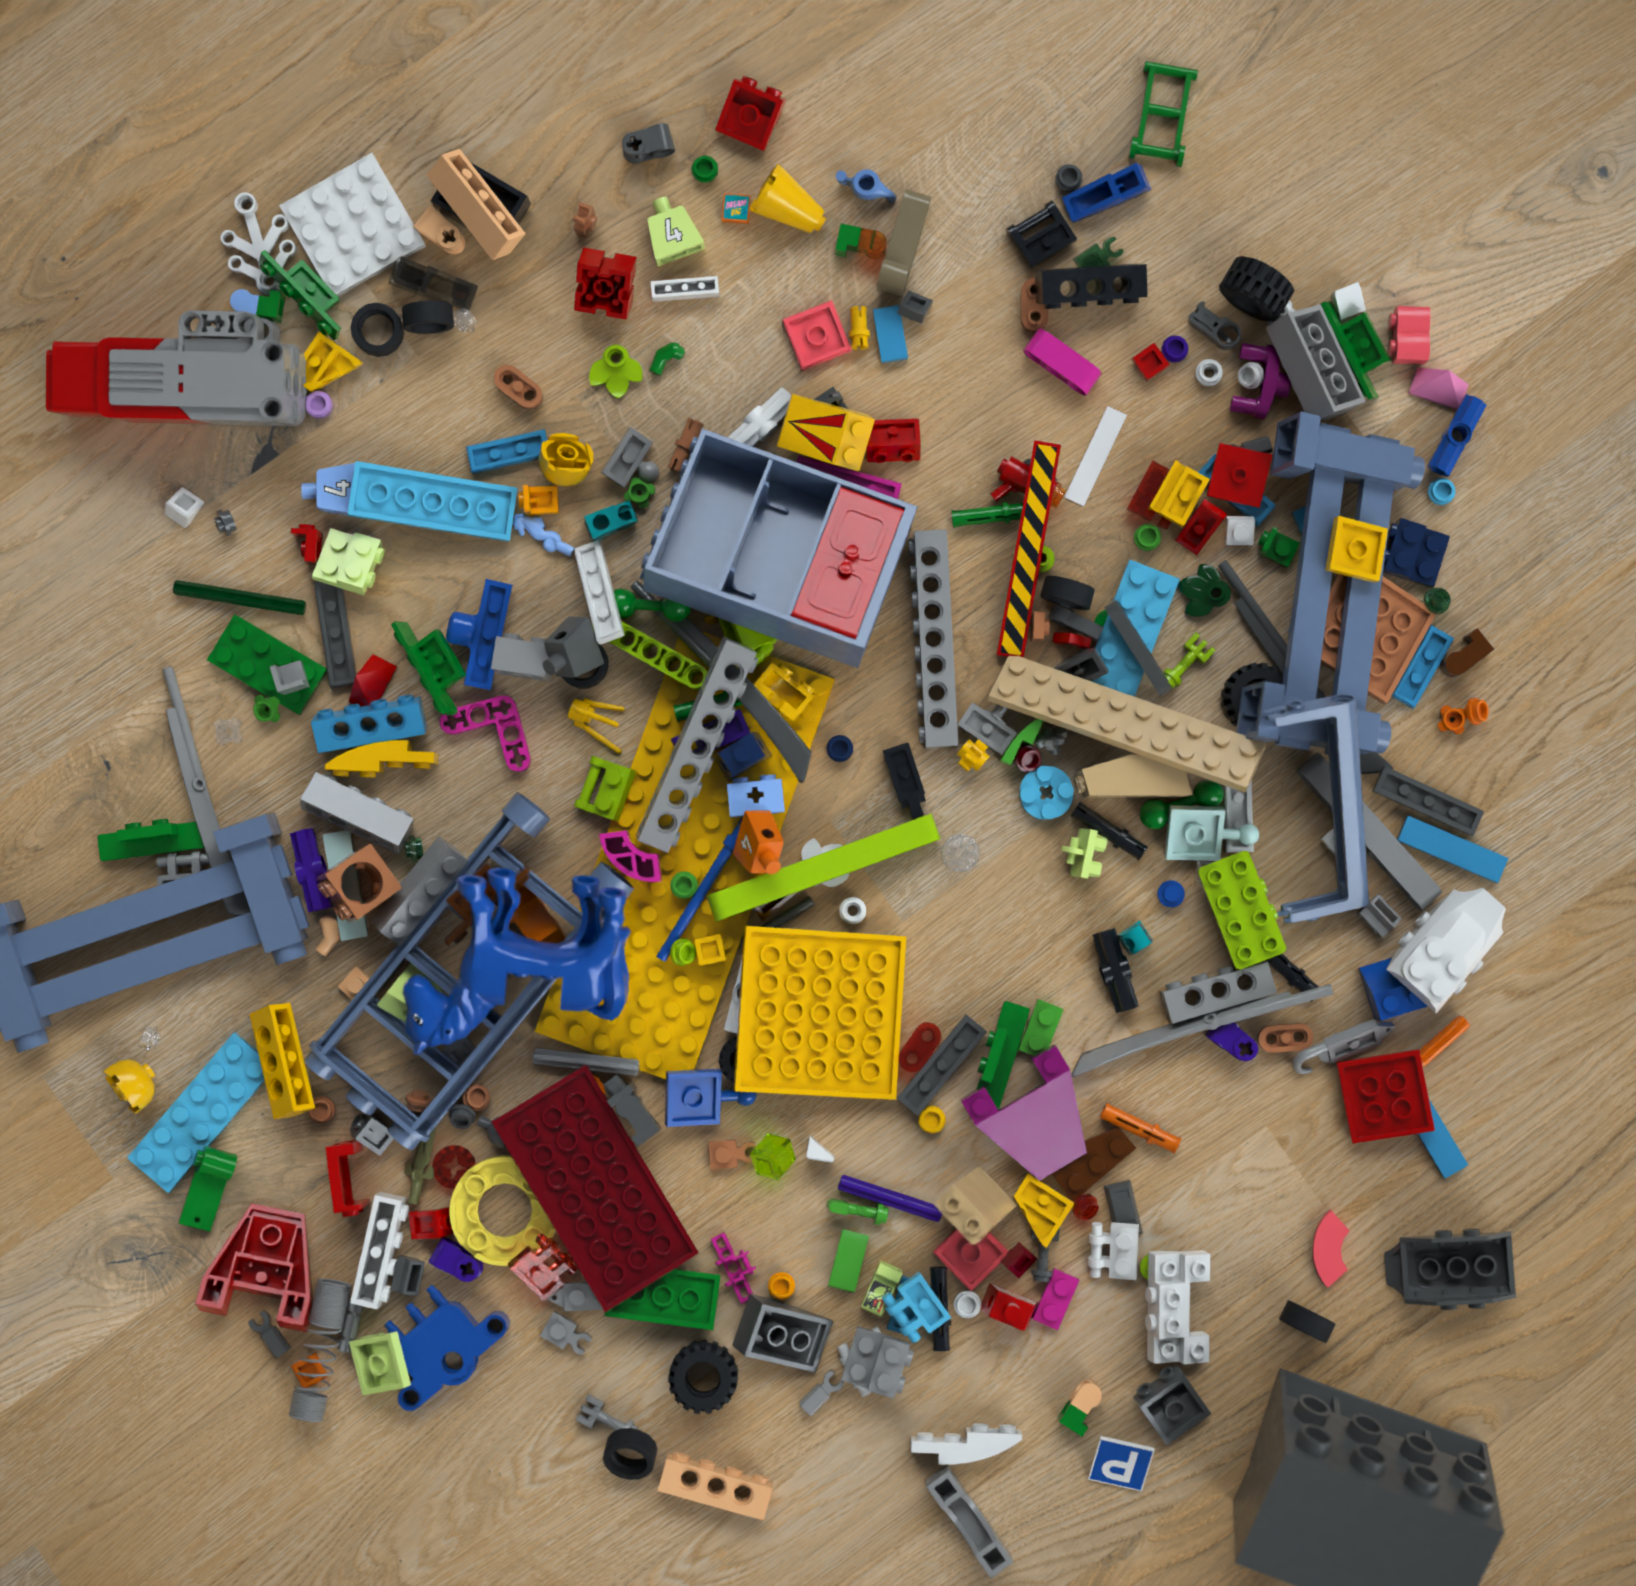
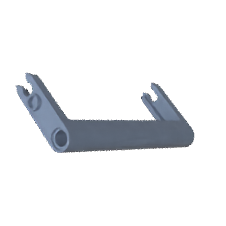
M1340 694L1309 701L1294 700L1288 702L1285 706L1262 711V716H1266V720H1269V722H1274L1275 727L1326 718L1337 890L1280 905L1281 910L1277 912V915L1288 916L1284 918V923L1303 920L1315 921L1321 916L1367 906L1369 904L1356 697L1349 694Z

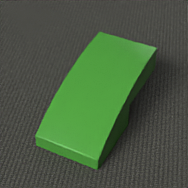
M1036 719L1025 727L1011 742L1000 762L1010 766L1021 743L1032 746L1043 720Z
M842 1229L828 1283L829 1287L855 1293L869 1238L868 1235Z

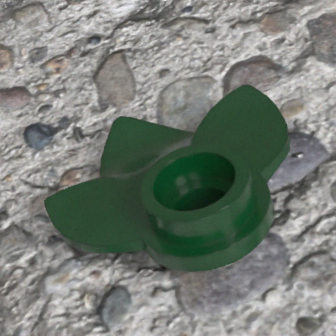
M1206 564L1199 565L1198 576L1185 577L1178 583L1181 593L1190 599L1185 609V614L1189 616H1206L1214 607L1226 605L1231 597L1230 587L1224 581H1221L1219 572L1213 566ZM1215 589H1221L1222 591L1221 596L1218 598L1212 596V592Z

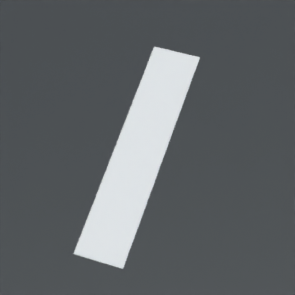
M1107 406L1065 498L1082 506L1085 505L1126 419V414Z

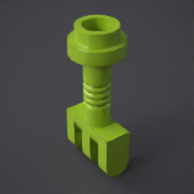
M1197 632L1183 645L1188 651L1184 658L1172 670L1166 668L1163 671L1172 688L1180 686L1182 683L1181 675L1196 659L1203 665L1216 651L1211 647L1204 654L1201 650L1208 644L1205 640L1198 646L1194 645L1193 643L1200 637Z

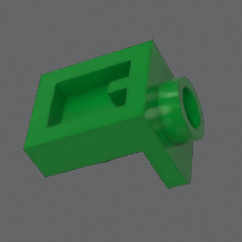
M1274 526L1269 532L1264 530L1257 545L1261 546L1258 554L1287 568L1300 543L1277 532L1278 528Z

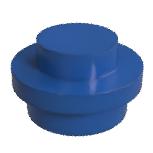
M1169 880L1159 886L1157 897L1162 905L1176 907L1184 900L1185 891L1179 882Z

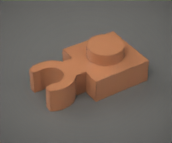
M579 202L578 213L573 218L575 222L574 231L576 235L586 238L589 231L593 232L597 216H595L593 206Z
M736 1139L708 1142L710 1169L738 1167V1159H742L746 1163H753L757 1160L756 1157H748L745 1154L747 1148L756 1146L755 1142H746L741 1147L736 1146Z

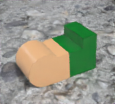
M1091 1380L1080 1382L1057 1417L1061 1424L1082 1437L1088 1429L1087 1424L1083 1422L1091 1408L1097 1406L1102 1399V1393L1098 1385Z

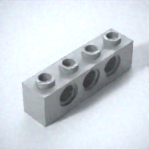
M1263 961L1235 970L1233 965L1218 969V975L1208 977L1207 973L1191 977L1192 982L1182 985L1181 980L1166 984V990L1160 991L1169 1023H1177L1277 994L1268 962ZM1243 974L1247 975L1250 979V985L1245 990H1241L1237 985L1239 976ZM1220 982L1224 987V992L1220 997L1216 998L1211 993V987L1214 983ZM1193 989L1198 994V1000L1195 1004L1188 1005L1185 1001V994Z

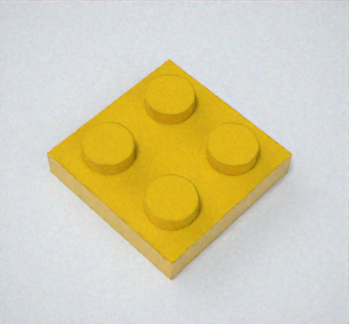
M1342 516L1334 517L1325 571L1373 583L1379 582L1388 528Z

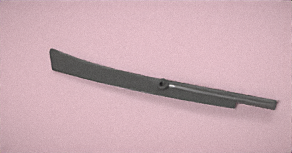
M1224 560L1217 566L1241 598L1234 604L1280 672L1283 673L1287 644L1228 561ZM1317 686L1316 699L1326 697ZM1373 752L1360 755L1361 774L1380 773L1384 766L1393 770V767L1378 753Z
M635 581L631 585V589L641 599L657 600L651 593L643 591V585L639 581ZM654 611L710 668L718 647L688 618L679 622H673L666 619L661 611ZM735 664L728 665L724 671L725 676H735L738 668ZM746 677L744 682L747 683L744 694L741 698L737 697V699L772 740L798 781L803 783L810 762L811 750Z

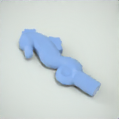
M523 513L515 514L513 525L515 530H518L520 536L525 535L524 529H526L532 538L544 541L543 548L546 551L554 552L557 550L571 557L575 547L561 541L560 535L557 532L544 531L543 528L545 526L541 517L531 518L523 515Z

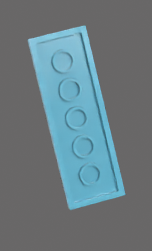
M355 461L347 516L510 542L518 488Z
M1129 560L1113 601L1117 600L1145 645L1152 653L1180 579ZM1107 615L1103 626L1104 629L1096 643L1095 649L1109 672L1091 682L1135 697L1144 670L1110 616Z
M234 1032L127 1158L167 1193L171 1192L193 1166L197 1150L202 1151L204 1146L209 1147L265 1082L258 1051L239 1034Z

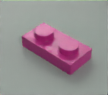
M1053 1268V1277H1050V1281L1047 1282L1032 1319L1058 1330L1080 1280Z

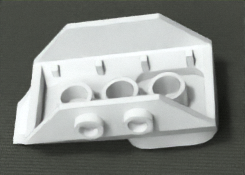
M1483 888L1467 892H1460L1454 889L1431 911H1425L1415 921L1417 927L1412 933L1408 931L1398 941V944L1401 946L1394 953L1387 970L1432 1011L1437 1013L1453 993L1457 994L1465 987L1467 983L1465 978L1470 973L1474 974L1483 965L1484 962L1481 959L1503 934L1502 921L1506 908Z

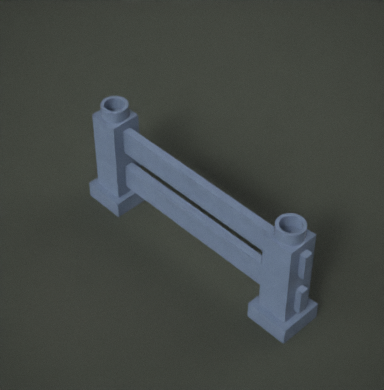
M1299 412L1277 423L1270 474L1285 479H1293L1304 473H1310L1283 683L1277 684L1264 681L1242 687L1236 733L1245 735L1246 739L1259 740L1265 743L1275 741L1274 745L1304 751L1309 750L1310 746L1325 748V755H1329L1326 718L1275 727L1274 722L1266 720V716H1262L1261 712L1285 706L1288 702L1294 700L1309 701L1316 699L1332 572L1325 571L1333 520L1334 517L1340 516L1344 481L1359 484L1355 520L1389 529L1393 491L1404 487L1417 488L1424 476L1425 462L1422 457L1414 456L1415 448L1399 445V440L1373 434L1365 437L1351 434V429L1320 423L1321 416ZM1386 545L1379 582L1373 583L1347 576L1332 696L1349 694L1356 697L1360 755L1373 752L1384 753L1391 740L1390 723L1382 721L1381 714L1365 711Z
M276 813L264 814L213 832L220 853L230 851L233 861L23 932H19L16 924L26 920L20 900L1 903L0 1032H2L5 1042L13 1039L17 1053L49 1043L45 1028L52 1024L48 1015L262 943L265 953L272 952L276 965L308 955L303 940L308 939L305 928L310 927L301 898L300 896L294 897L287 878L292 875L283 846L282 844L276 846L273 837L282 833ZM241 892L245 893L251 910L247 914L37 984L31 963Z

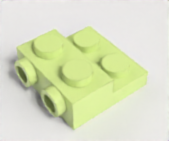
M330 528L312 574L313 580L365 596L367 588H372L374 584L376 564H381L384 557L385 549L382 547L381 540L357 532L351 535Z
M397 1331L362 1336L349 1342L362 1396L402 1389L411 1385Z

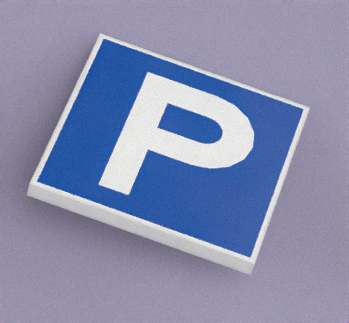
M1100 1436L1088 1480L1142 1492L1155 1448Z

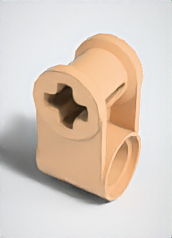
M431 206L427 207L413 226L424 238L435 243L450 255H457L465 248L466 241L459 229ZM449 237L456 239L453 243L451 241H447Z

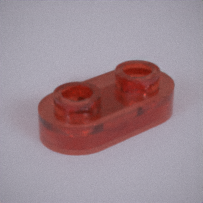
M931 1022L919 1024L901 1049L899 1064L905 1071L917 1072L921 1070L940 1043L941 1032L935 1024ZM924 1031L932 1032L931 1040H923L922 1033ZM914 1053L917 1055L915 1063L907 1061L908 1054Z

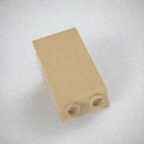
M1132 754L1081 769L1077 772L1078 777L1074 778L1078 794L1083 793L1084 798H1183L1192 795L1186 771L1138 754Z
M978 1166L956 1182L934 1203L972 1245L980 1243L1017 1206L981 1166Z

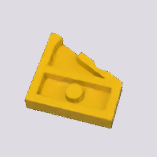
M318 332L304 353L306 361V383H304V387L311 392L317 391L360 367L363 362L330 338Z
M1029 1173L1013 1196L1039 1242L1044 1248H1047L1074 1205V1202Z

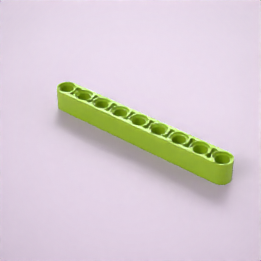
M928 814L783 867L775 874H764L712 893L706 897L714 919L717 922L919 848L941 838L932 814Z

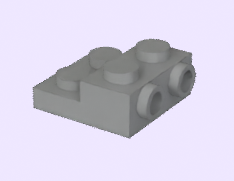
M857 1326L841 1380L867 1388V1391L894 1399L895 1394H901L905 1383V1377L901 1376L904 1366H910L914 1351L909 1350L910 1342Z

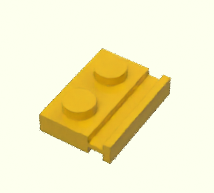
M1175 460L1148 509L1183 527L1210 479Z

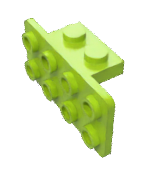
M1241 851L1198 869L1201 883L1236 969L1249 967L1286 951V945L1276 922V919H1278L1276 909L1273 904L1268 902L1266 897L1268 893L1267 886L1262 878L1259 879L1248 851Z

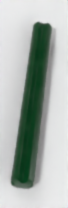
M176 580L173 585V593L180 596L296 615H304L306 611V602L298 599Z

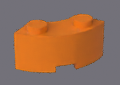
M524 885L518 889L515 888L521 894L519 906L512 915L510 924L515 922L525 937L536 941L557 944L563 942L567 936L556 919L549 913L545 903Z

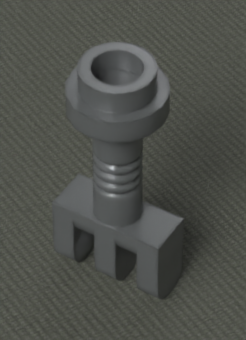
M1060 1227L1051 1241H1059ZM1031 1228V1239L1038 1240ZM1039 1242L1037 1270L1031 1269L1033 1281L1049 1282L1050 1277H1053V1271H1048L1047 1258H1049L1050 1243L1047 1248H1044Z

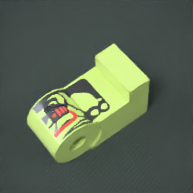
M879 1260L861 1308L881 1317L886 1308L881 1298L886 1293L890 1292L893 1294L903 1274L902 1270Z

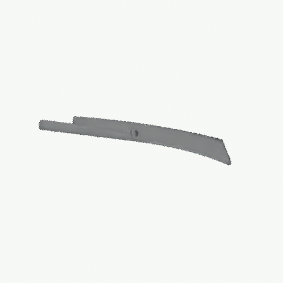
M167 667L162 670L173 708L166 709L168 722L193 814L212 868L230 862L232 858L229 851L220 853L213 832L220 830V826L206 785L173 667ZM244 892L223 898L224 905L229 914L241 916L251 912Z
M1331 984L1290 995L1288 991L1155 1028L1086 1051L1081 1054L1071 1076H1079L1108 1062L1177 1038L1208 1029L1214 1030L1219 1026L1333 995Z

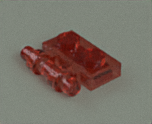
M1152 460L1127 510L1151 521L1157 512L1148 509L1170 469ZM1162 517L1158 526L1167 530L1171 521Z
M541 1233L535 1239L540 1248L535 1252L528 1245L508 1262V1266L539 1298L545 1301L564 1285L560 1275L565 1271L569 1275H573L577 1271V1267L572 1263L573 1259L567 1253H562L558 1249V1244L552 1238H547ZM550 1256L555 1260L551 1267L545 1262Z

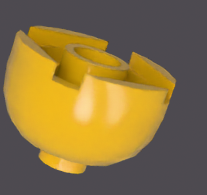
M556 433L550 435L547 441L542 442L539 451V467L543 476L550 482L565 487L574 486L582 482L590 472L594 461V453L590 445L586 443L584 446L578 441L579 437L572 434Z
M125 1059L111 1064L102 1071L103 1074L107 1075L105 1079L119 1099L130 1103V1106L127 1108L133 1114H137L151 1102L155 1094V1085L152 1081L155 1074L148 1064L145 1063L141 1066L135 1060Z

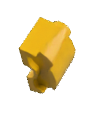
M772 662L755 682L754 686L776 710L794 722L813 699L812 693L814 690L801 680L798 684L790 678L793 672L782 663L776 666Z

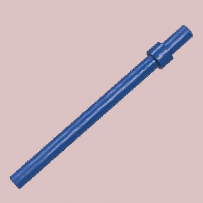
M741 817L731 835L728 834L723 841L724 846L658 952L656 957L666 962L670 955L672 944L677 939H680L733 853L743 817Z

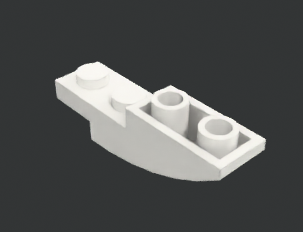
M974 1423L972 1427H966L965 1438H961L960 1434L946 1433L944 1437H933V1433L919 1432L917 1436H911L910 1448L911 1453H936L938 1465L970 1463L997 1455L1022 1441V1433L1020 1429H1016L1015 1425L1002 1424L998 1429L988 1428V1424Z

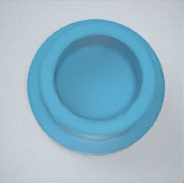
M1446 478L1435 479L1428 487L1429 499L1437 505L1448 504L1455 496L1454 484Z

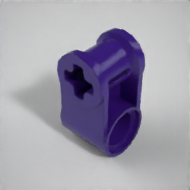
M1235 1023L1219 1026L1214 1030H1208L1205 1034L1213 1043L1240 1061H1250L1258 1053V1045L1255 1040L1242 1031ZM1248 1042L1250 1044L1248 1046V1049L1251 1051L1250 1054L1243 1053L1240 1055L1241 1049L1238 1045Z
M441 1237L428 1260L434 1267L464 1282H470L478 1278L484 1269L482 1261L476 1259L458 1243L446 1237ZM471 1262L473 1264L472 1269L475 1272L467 1274V1268L464 1265Z

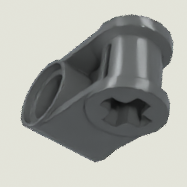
M665 123L630 132L624 136L622 141L623 155L628 162L633 164L665 158L676 151L669 125ZM636 145L638 150L633 151V148L631 146Z

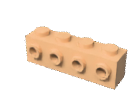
M460 149L440 156L427 174V177L492 260L510 254L526 233Z

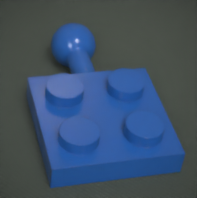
M720 1069L666 1071L665 1125L667 1127L720 1124L721 1102L737 1101L743 1106H748L754 1103L757 1093L733 1090L721 1091L722 1071Z

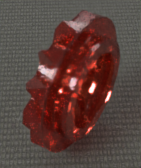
M460 1145L446 1146L434 1157L432 1164L434 1177L442 1186L455 1189L464 1173L476 1163L469 1149ZM457 1155L458 1164L466 1167V1169L457 1170L454 1178H452V1169L443 1166V1164L452 1163Z

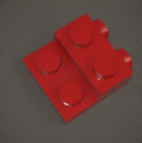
M743 75L742 80L738 78L733 80L715 131L765 151L787 99L781 97L782 91L767 86L766 90L757 87L758 81Z

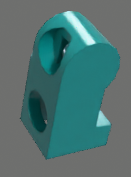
M627 501L584 516V523L593 542L596 540L600 541L604 537L638 523V519L631 502Z
M1140 920L1117 934L1118 939L1129 956L1134 955L1153 942Z

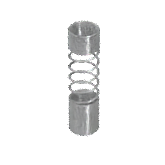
M325 1278L317 1280L316 1293H314L311 1315H309L310 1320L308 1321L315 1326L340 1330H306L309 1333L330 1338L337 1342V1344L328 1346L303 1344L305 1347L324 1351L334 1358L328 1360L300 1358L301 1361L320 1362L331 1373L308 1374L298 1372V1375L315 1378L329 1376L334 1373L332 1368L323 1363L332 1362L337 1357L334 1353L323 1348H334L340 1344L336 1338L327 1334H336L343 1330L344 1317H346L345 1312L352 1287L349 1283ZM322 1379L321 1381L326 1383L328 1387L303 1388L295 1386L294 1388L297 1390L293 1391L294 1394H292L289 1416L307 1422L323 1421L328 1397L316 1391L327 1390L331 1387L330 1384Z

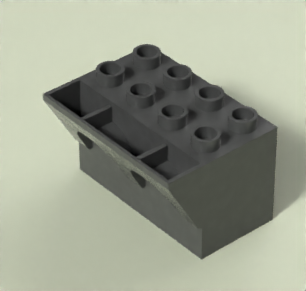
M1279 1369L1250 1458L1249 1467L1233 1500L1235 1564L1295 1586H1478L1505 1533L1487 1443L1290 1371Z

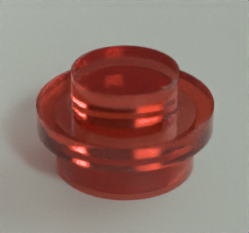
M1092 1194L1079 1196L1072 1208L1073 1214L1085 1221L1092 1219L1099 1210L1097 1199Z

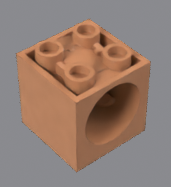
M371 843L360 847L316 878L319 882L317 885L319 891L325 898L330 897L336 905L333 907L336 915L342 921L346 919L348 923L358 920L402 889ZM348 866H355L354 868L365 870L371 877L373 884L371 896L364 904H360L361 901L349 900L341 889L342 874Z

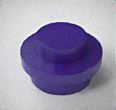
M1176 335L1165 339L1161 347V352L1166 360L1172 363L1184 360L1189 350L1186 340Z

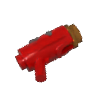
M1013 456L1009 460L1003 459L997 473L1001 474L999 480L1004 483L990 493L996 502L1010 491L1014 493L1020 491L1025 494L1031 462L1030 458L1023 462ZM1056 477L1051 506L1055 509L1067 491L1061 487V483L1057 482Z

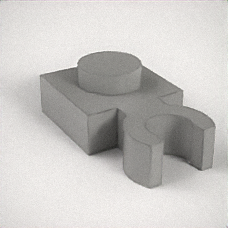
M555 1310L540 1335L563 1350L566 1344L569 1343L572 1345L574 1352L583 1355L585 1350L579 1347L578 1340L585 1339L590 1342L592 1339L591 1335L586 1332H575L574 1330L578 1324Z

